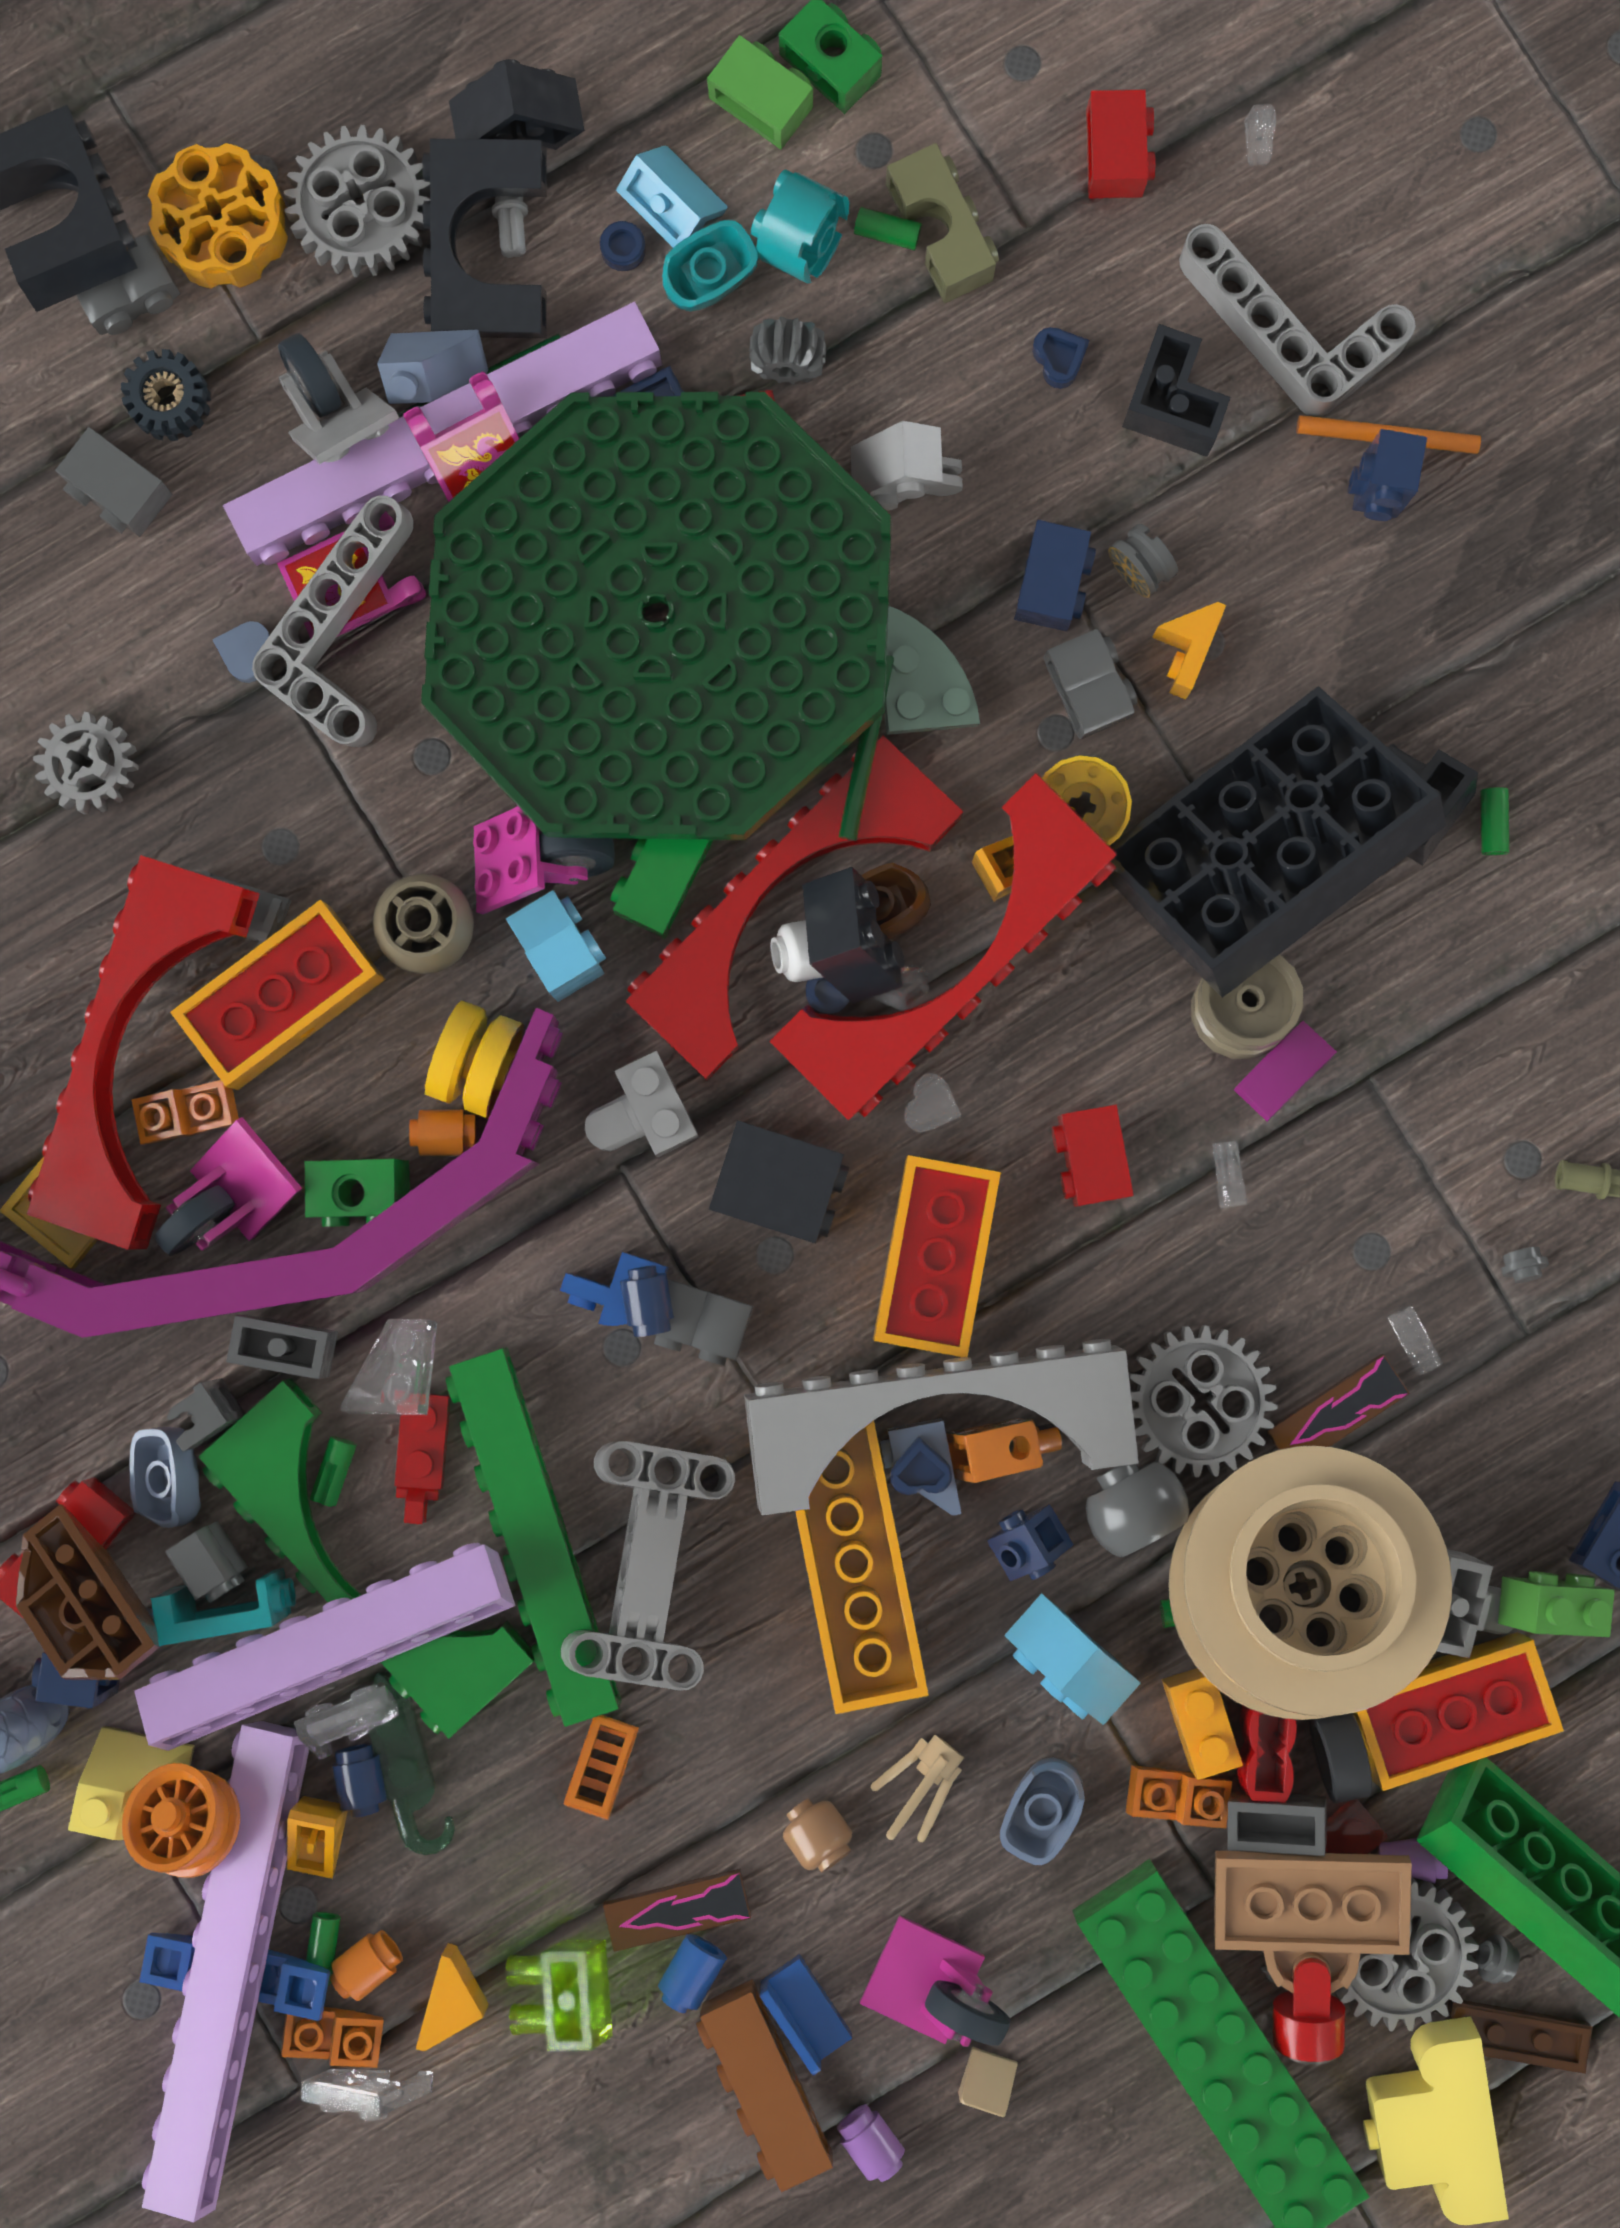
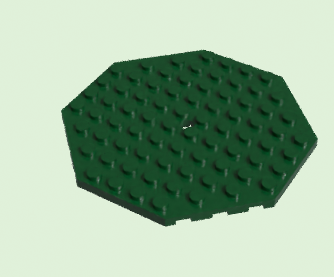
M589 392L570 393L434 515L433 534L435 535L434 559H431L429 584L431 604L430 618L426 625L424 653L426 674L425 684H422L421 703L546 837L746 840L885 713L892 536L891 515L766 392H746V396H719L718 392H681V396H655L654 392H617L616 396L591 397ZM655 603L667 605L669 607L667 620L656 623L646 621L644 615L648 607Z

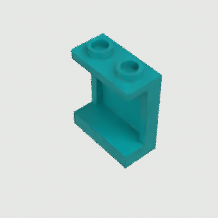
M284 1568L274 1569L256 1580L257 1601L197 1611L195 1599L186 1585L172 1587L151 1598L159 1646L272 1627L291 1614L290 1606H295L296 1593L293 1580L285 1577Z

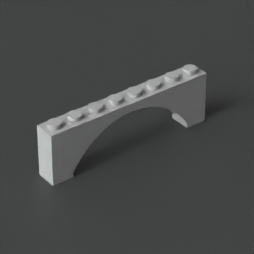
M1096 1339L1082 1342V1350L1065 1352L1064 1345H1051L1036 1348L1037 1355L1019 1358L1017 1351H1006L990 1354V1362L972 1364L970 1357L944 1360V1368L925 1370V1364L918 1363L896 1367L897 1374L878 1376V1370H861L849 1373L850 1380L831 1383L830 1376H816L803 1379V1387L784 1389L782 1382L756 1385L755 1393L744 1394L757 1507L762 1515L810 1509L808 1497L819 1477L837 1452L855 1434L876 1418L896 1407L917 1399L940 1394L970 1393L989 1395L1012 1401L1033 1410L1054 1424L1081 1451L1082 1463L1092 1470L1138 1464L1126 1350L1116 1345L1111 1346L1110 1339Z

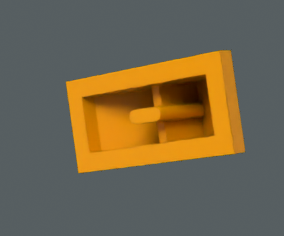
M1013 836L979 849L975 852L972 864L993 902L1011 893L1014 872Z
M303 1796L292 1807L288 1815L287 1870L333 1879L348 1811L340 1810L339 1803Z
M448 1943L441 1955L416 2045L417 2050L425 2052L482 2019L489 2006L486 1997L456 1945Z

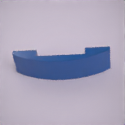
M169 1933L148 1934L139 1982L182 1991L185 1976L192 1967L195 1948L192 1945L193 1936ZM268 1949L258 2002L275 2005L274 2012L320 2021L323 2015L330 1971L306 1960Z

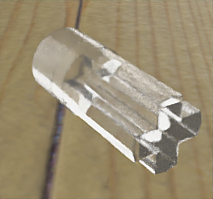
M1238 1141L1212 1144L1218 1182L1219 1207L1227 1208L1248 1205L1245 1182H1243Z
M1412 1305L1403 1307L1387 1316L1417 1375L1425 1374L1443 1363Z

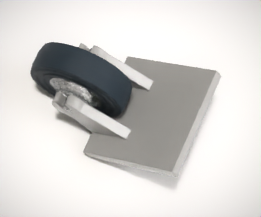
M293 334L278 344L281 359L287 370L285 374L278 378L304 422L288 433L292 440L317 463H329L343 458L349 452V447L363 439L369 440L381 436L388 430L390 423L399 419L396 410L367 387L354 393L332 355L328 354L326 350L317 354L302 334ZM340 396H341V398H342V400H343V402H344V404H345V405H343L342 407H340V406H341ZM314 413H315L317 416H319L321 419L317 420V418H316V416L314 415Z

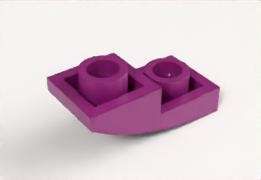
M1302 1021L1235 1087L1234 1091L1268 1122L1333 1058L1337 1051L1307 1023Z

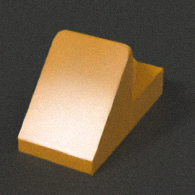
M1220 602L1213 603L1157 627L1152 636L1154 639L1185 651V653L1176 652L1168 670L1167 677L1174 679L1169 691L1170 694L1186 700L1192 691L1225 610V604Z

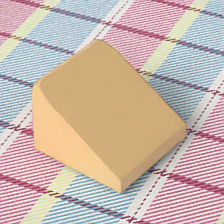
M972 2047L958 2091L960 2102L964 2105L1005 2117L1017 2069V2061Z

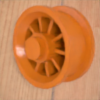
M166 1764L145 1775L131 1792L125 1805L122 1819L124 1843L131 1857L148 1870L167 1873L181 1878L198 1877L216 1868L231 1851L239 1831L240 1807L233 1788L221 1776L209 1771L199 1770L187 1764Z

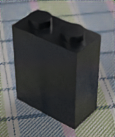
M737 1120L709 1210L816 1244L818 1235L828 1237L836 1211L827 1209L832 1191L842 1193L850 1167L841 1164L844 1154Z

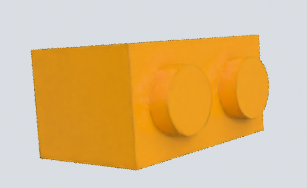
M1198 1668L1161 1679L1189 1769L1197 1780L1242 1767L1241 1757L1219 1689Z

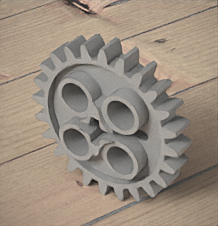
M360 125L357 137H351L346 126H342L341 139L336 141L328 132H325L324 140L326 146L320 148L316 144L309 142L308 146L313 156L307 159L297 155L295 159L302 172H288L287 174L291 185L295 187L284 190L287 202L292 204V206L285 209V213L290 222H295L290 228L296 239H302L300 244L306 254L316 250L315 258L320 266H323L331 259V265L337 274L343 270L345 264H349L354 277H358L362 265H367L371 274L377 276L378 263L382 261L390 270H394L395 266L392 256L398 254L402 258L409 260L410 256L406 245L411 243L421 247L423 244L416 230H425L423 224V202L430 201L427 198L430 195V182L424 181L422 163L415 164L417 157L413 148L403 151L400 137H394L387 144V138L382 128L377 130L373 138H369L365 125ZM368 166L379 167L378 172L371 177L360 176L362 170ZM390 183H395V187H389ZM334 185L339 187L332 196H319L322 189L326 186ZM362 197L364 203L356 205L354 200ZM395 205L400 207L398 212L391 217L380 216V212L386 206ZM329 215V218L324 220L323 216ZM357 225L359 227L352 236H339L340 231L345 226Z
M1207 1325L1201 1326L1198 1337H1194L1189 1326H1183L1181 1340L1179 1341L1171 1332H1165L1166 1347L1161 1348L1159 1345L1150 1342L1148 1346L1153 1354L1151 1360L1139 1356L1135 1359L1144 1369L1142 1374L1129 1373V1379L1138 1384L1137 1390L1131 1391V1398L1133 1401H1136V1407L1133 1408L1134 1418H1139L1140 1421L1135 1426L1136 1436L1145 1434L1148 1436L1141 1449L1144 1452H1149L1158 1447L1159 1451L1155 1461L1160 1464H1164L1170 1457H1173V1471L1178 1474L1184 1469L1186 1463L1190 1465L1192 1476L1198 1478L1203 1465H1207L1209 1472L1215 1477L1219 1476L1220 1462H1224L1233 1471L1237 1470L1235 1460L1237 1454L1249 1460L1253 1459L1252 1453L1248 1448L1250 1442L1262 1446L1265 1445L1266 1442L1257 1433L1259 1428L1274 1427L1272 1422L1263 1417L1264 1411H1272L1278 1408V1405L1265 1401V1395L1276 1390V1385L1262 1383L1261 1378L1268 1374L1270 1368L1268 1366L1254 1367L1253 1363L1257 1360L1260 1353L1258 1350H1252L1243 1354L1244 1338L1238 1337L1230 1345L1227 1344L1228 1330L1220 1329L1215 1338L1211 1339V1331ZM1207 1355L1213 1362V1372L1206 1380L1198 1381L1192 1374V1363L1198 1356ZM1174 1368H1178L1194 1390L1204 1394L1209 1392L1210 1395L1205 1400L1206 1404L1229 1427L1227 1433L1224 1434L1219 1430L1207 1412L1198 1408L1192 1410L1191 1406L1194 1405L1195 1399L1172 1375ZM1172 1385L1178 1392V1403L1170 1411H1162L1156 1403L1157 1393L1164 1386ZM1237 1390L1244 1399L1243 1409L1235 1416H1228L1223 1410V1398L1227 1393ZM1197 1421H1203L1209 1428V1437L1204 1444L1194 1447L1187 1439L1188 1428Z
M1411 1877L1409 1955L1360 1954L1358 1972L1348 1989L1343 1986L1335 1992L1343 2004L1350 2002L1349 2008L1355 2017L1365 2012L1366 2019L1374 2027L1383 2016V2021L1389 2031H1394L1398 2019H1402L1407 2029L1413 2031L1415 2018L1421 2016L1425 2024L1432 2022L1431 2012L1437 2010L1445 2017L1449 2016L1445 2005L1448 1999L1459 2004L1463 2002L1456 1989L1458 1986H1473L1472 1981L1464 1971L1478 1969L1477 1962L1468 1953L1478 1950L1479 1945L1473 1937L1468 1936L1475 1929L1467 1918H1463L1466 1912L1458 1902L1451 1903L1453 1898L1444 1888L1436 1893L1435 1886L1431 1882L1424 1881L1418 1889L1417 1882ZM1414 1916H1419L1411 1923V1920ZM1435 1933L1440 1934L1435 1944L1428 1947L1422 1946L1426 1937ZM1373 1958L1378 1959L1375 1968L1366 1972L1360 1971L1364 1962ZM1415 1976L1421 1977L1415 1987L1403 1989L1408 1979ZM1390 1982L1388 1988L1383 1990L1382 1988H1384L1385 1986H1387L1388 1983Z

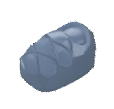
M157 1427L139 1430L132 1438L130 1448V1492L134 1512L166 1528L187 1525L195 1519L201 1509L199 1469L194 1449L183 1452L176 1442L185 1430L182 1428Z
M33 1685L22 1687L0 1698V1773L7 1772L26 1763L44 1750L65 1727L69 1716V1706L35 1701L37 1687Z
M1050 1757L1041 1759L1026 1772L1015 1790L1001 1826L1000 1840L1005 1850L1033 1865H1044L1055 1858L1076 1827L1085 1801L1083 1781L1076 1768L1067 1761Z

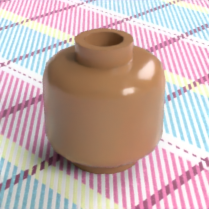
M808 1798L786 1815L791 1823L785 1828L783 1839L804 1869L814 1870L818 1868L821 1873H824L851 1852L848 1844L852 1839V1830L830 1801L824 1800L813 1805Z

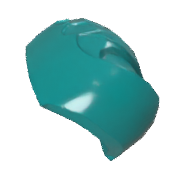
M733 220L719 221L688 236L675 245L665 256L662 279L663 288L668 299L676 308L688 312L698 311L716 304L738 288L756 270L758 266L756 247L742 225Z

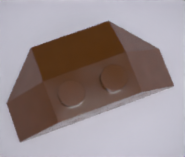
M60 1504L22 1535L21 1549L24 1552L19 1569L16 1607L61 1678L65 1680H120L159 1648L157 1628L155 1627L154 1620L110 1554L64 1505Z

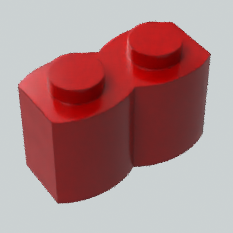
M1242 1705L1240 1729L1245 1743L1239 1752L1243 1764L1242 1767L1237 1768L1239 1783L1252 1801L1286 1803L1294 1782L1293 1765L1288 1754L1292 1750L1296 1738V1720L1266 1715Z

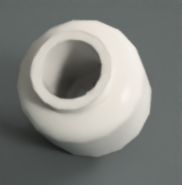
M806 920L783 924L777 933V937L771 939V957L775 970L778 973H783L792 982L823 978L809 964Z

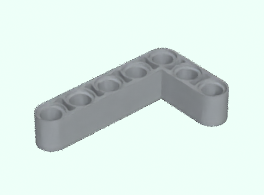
M1211 224L1198 225L1189 232L1179 258L1180 268L1184 275L1298 408L1308 416L1322 417L1330 413L1402 352L1414 334L1416 325L1411 311L1398 304L1388 305L1378 311L1327 354L1218 227ZM1195 247H1205L1211 251L1213 257L1210 259L1199 258L1192 249ZM1234 281L1240 285L1242 292H1228L1223 287L1222 282ZM1263 315L1270 320L1272 326L1269 328L1259 327L1253 322L1252 316ZM1381 326L1394 328L1399 335V339L1387 338L1383 335ZM1281 350H1295L1301 357V361L1293 363L1286 360ZM1354 354L1359 356L1363 360L1365 367L1355 368L1351 366L1346 360V355ZM1311 384H1324L1328 387L1330 396H1318L1313 392Z
M379 495L373 497L363 506L259 649L252 666L254 676L261 685L329 738L350 747H363L374 739L377 733L376 719L367 708L314 667L412 533L414 521L411 513L405 506L388 496ZM390 509L395 510L396 522L390 530L381 531L379 527L381 515ZM367 547L369 551L367 563L363 567L355 569L352 564L354 552L358 548ZM339 584L342 590L341 598L335 605L328 606L325 601L326 591L330 586ZM311 621L314 625V635L310 641L302 644L298 637V631L302 624ZM284 658L287 663V672L282 679L275 681L271 673L272 666L275 661ZM319 685L323 691V700L317 708L311 709L307 702V695L313 687ZM355 713L360 721L359 729L353 736L347 737L343 731V722L348 715Z

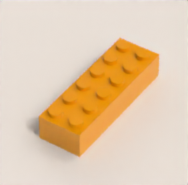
M873 1420L837 1452L822 1472L808 1497L810 1509L795 1511L835 1714L929 1696Z

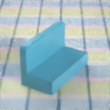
M665 145L637 154L616 189L673 248L683 239L701 230L705 222L723 216L728 208Z

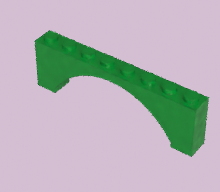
M288 1379L279 1383L198 1456L206 1465L202 1468V1471L213 1485L219 1489L225 1487L236 1499L233 1506L244 1520L250 1524L256 1521L267 1534L264 1540L271 1551L281 1559L287 1556L296 1566L298 1571L295 1575L305 1589L312 1594L318 1591L327 1603L340 1598H350L352 1600L362 1594L344 1578L329 1557L315 1526L308 1496L307 1462L309 1442L314 1420L322 1412L293 1379ZM507 1620L499 1628L456 1630L384 1660L381 1663L391 1674L389 1682L392 1687L405 1699L411 1696L422 1708L423 1711L420 1713V1716L424 1723L434 1733L439 1734L443 1732L449 1739L534 1662L532 1647Z

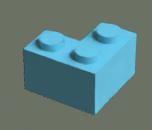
M552 890L506 918L526 951L525 954L548 992L557 1002L605 974L599 963L605 960L606 957L588 929L582 933L577 929L575 924L583 919L569 896L560 900L555 891Z
M1042 1593L1004 1635L1017 1648L1012 1656L1031 1674L1039 1670L1045 1676L1040 1684L1059 1702H1064L1082 1720L1090 1714L1104 1725L1141 1683L1117 1659L1094 1641L1063 1610Z

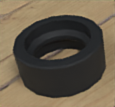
M1349 1713L1320 1719H1310V1732L1315 1758L1330 1800L1336 1804L1370 1796L1372 1793L1370 1764L1362 1733L1354 1714Z

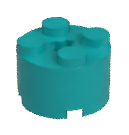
M785 169L780 173L773 189L774 197L768 209L762 208L756 214L751 227V235L758 238L756 250L759 260L809 284L811 283L810 275L818 278L824 272L840 243L843 234L835 230L839 217L845 220L848 218L849 199L847 196L799 172L792 173Z

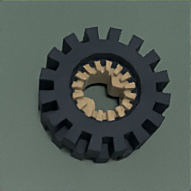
M162 349V356H158L154 350L146 352L149 360L145 362L138 356L133 360L137 366L136 370L133 371L127 367L124 373L128 383L121 382L120 390L125 395L121 399L123 405L128 410V414L147 435L151 433L158 440L163 441V436H167L170 441H178V433H183L186 438L193 435L189 428L195 425L200 429L204 424L200 418L201 415L208 416L210 412V407L206 402L211 401V393L206 386L208 384L192 361H188L185 355L177 352L176 356H174L170 349ZM166 386L175 387L173 395L176 401H172L171 405L166 404L165 407L164 405L159 406L158 403L161 398L157 394L158 391Z

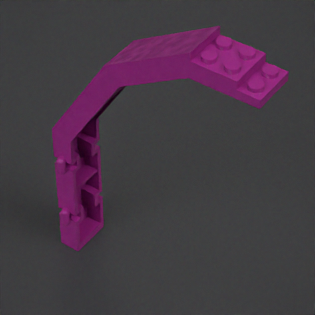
M538 1008L535 1009L479 1142L334 1248L106 1285L56 1263L41 1260L32 1253L0 1241V1302L12 1306L11 1309L84 1338L367 1291L539 1165V1163L527 1159L523 1155L526 1148L534 1151L544 1128V1125L538 1122L544 1105L549 1108L553 1107L562 1083L556 1079L558 1071L552 1065L543 1062L545 1056L554 1057L561 1042L563 1033L558 1029V1020L553 1014Z

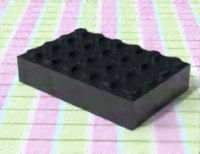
M1318 686L1112 843L1110 846L1117 852V855L1111 862L1117 868L1108 878L1110 883L1223 998L1446 826L1441 796Z

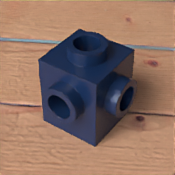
M1050 1504L1028 1514H1025L1022 1508L1010 1513L998 1522L1002 1529L987 1540L1010 1581L1029 1574L1032 1580L1045 1575L1056 1567L1054 1561L1074 1545Z

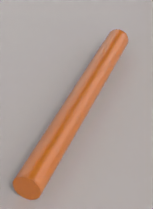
M1299 415L1296 428L1297 434L1372 442L1380 429L1425 436L1427 437L1425 448L1472 454H1478L1481 446L1480 435Z

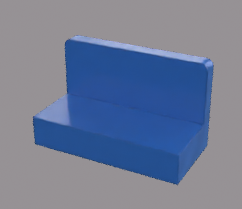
M800 1954L761 1980L760 1997L810 2073L814 2076L821 2071V2060L852 2039L851 2030Z

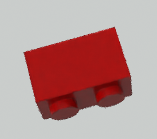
M1146 90L1091 91L1086 109L1088 199L1142 198L1147 181L1154 180L1156 168L1155 152L1147 151V136H1153L1154 108L1146 107Z
M1117 1104L1059 1115L1057 1117L1058 1125L1052 1126V1137L1056 1153L1064 1152L1067 1171L1060 1172L1064 1198H1072L1074 1207L1133 1197Z

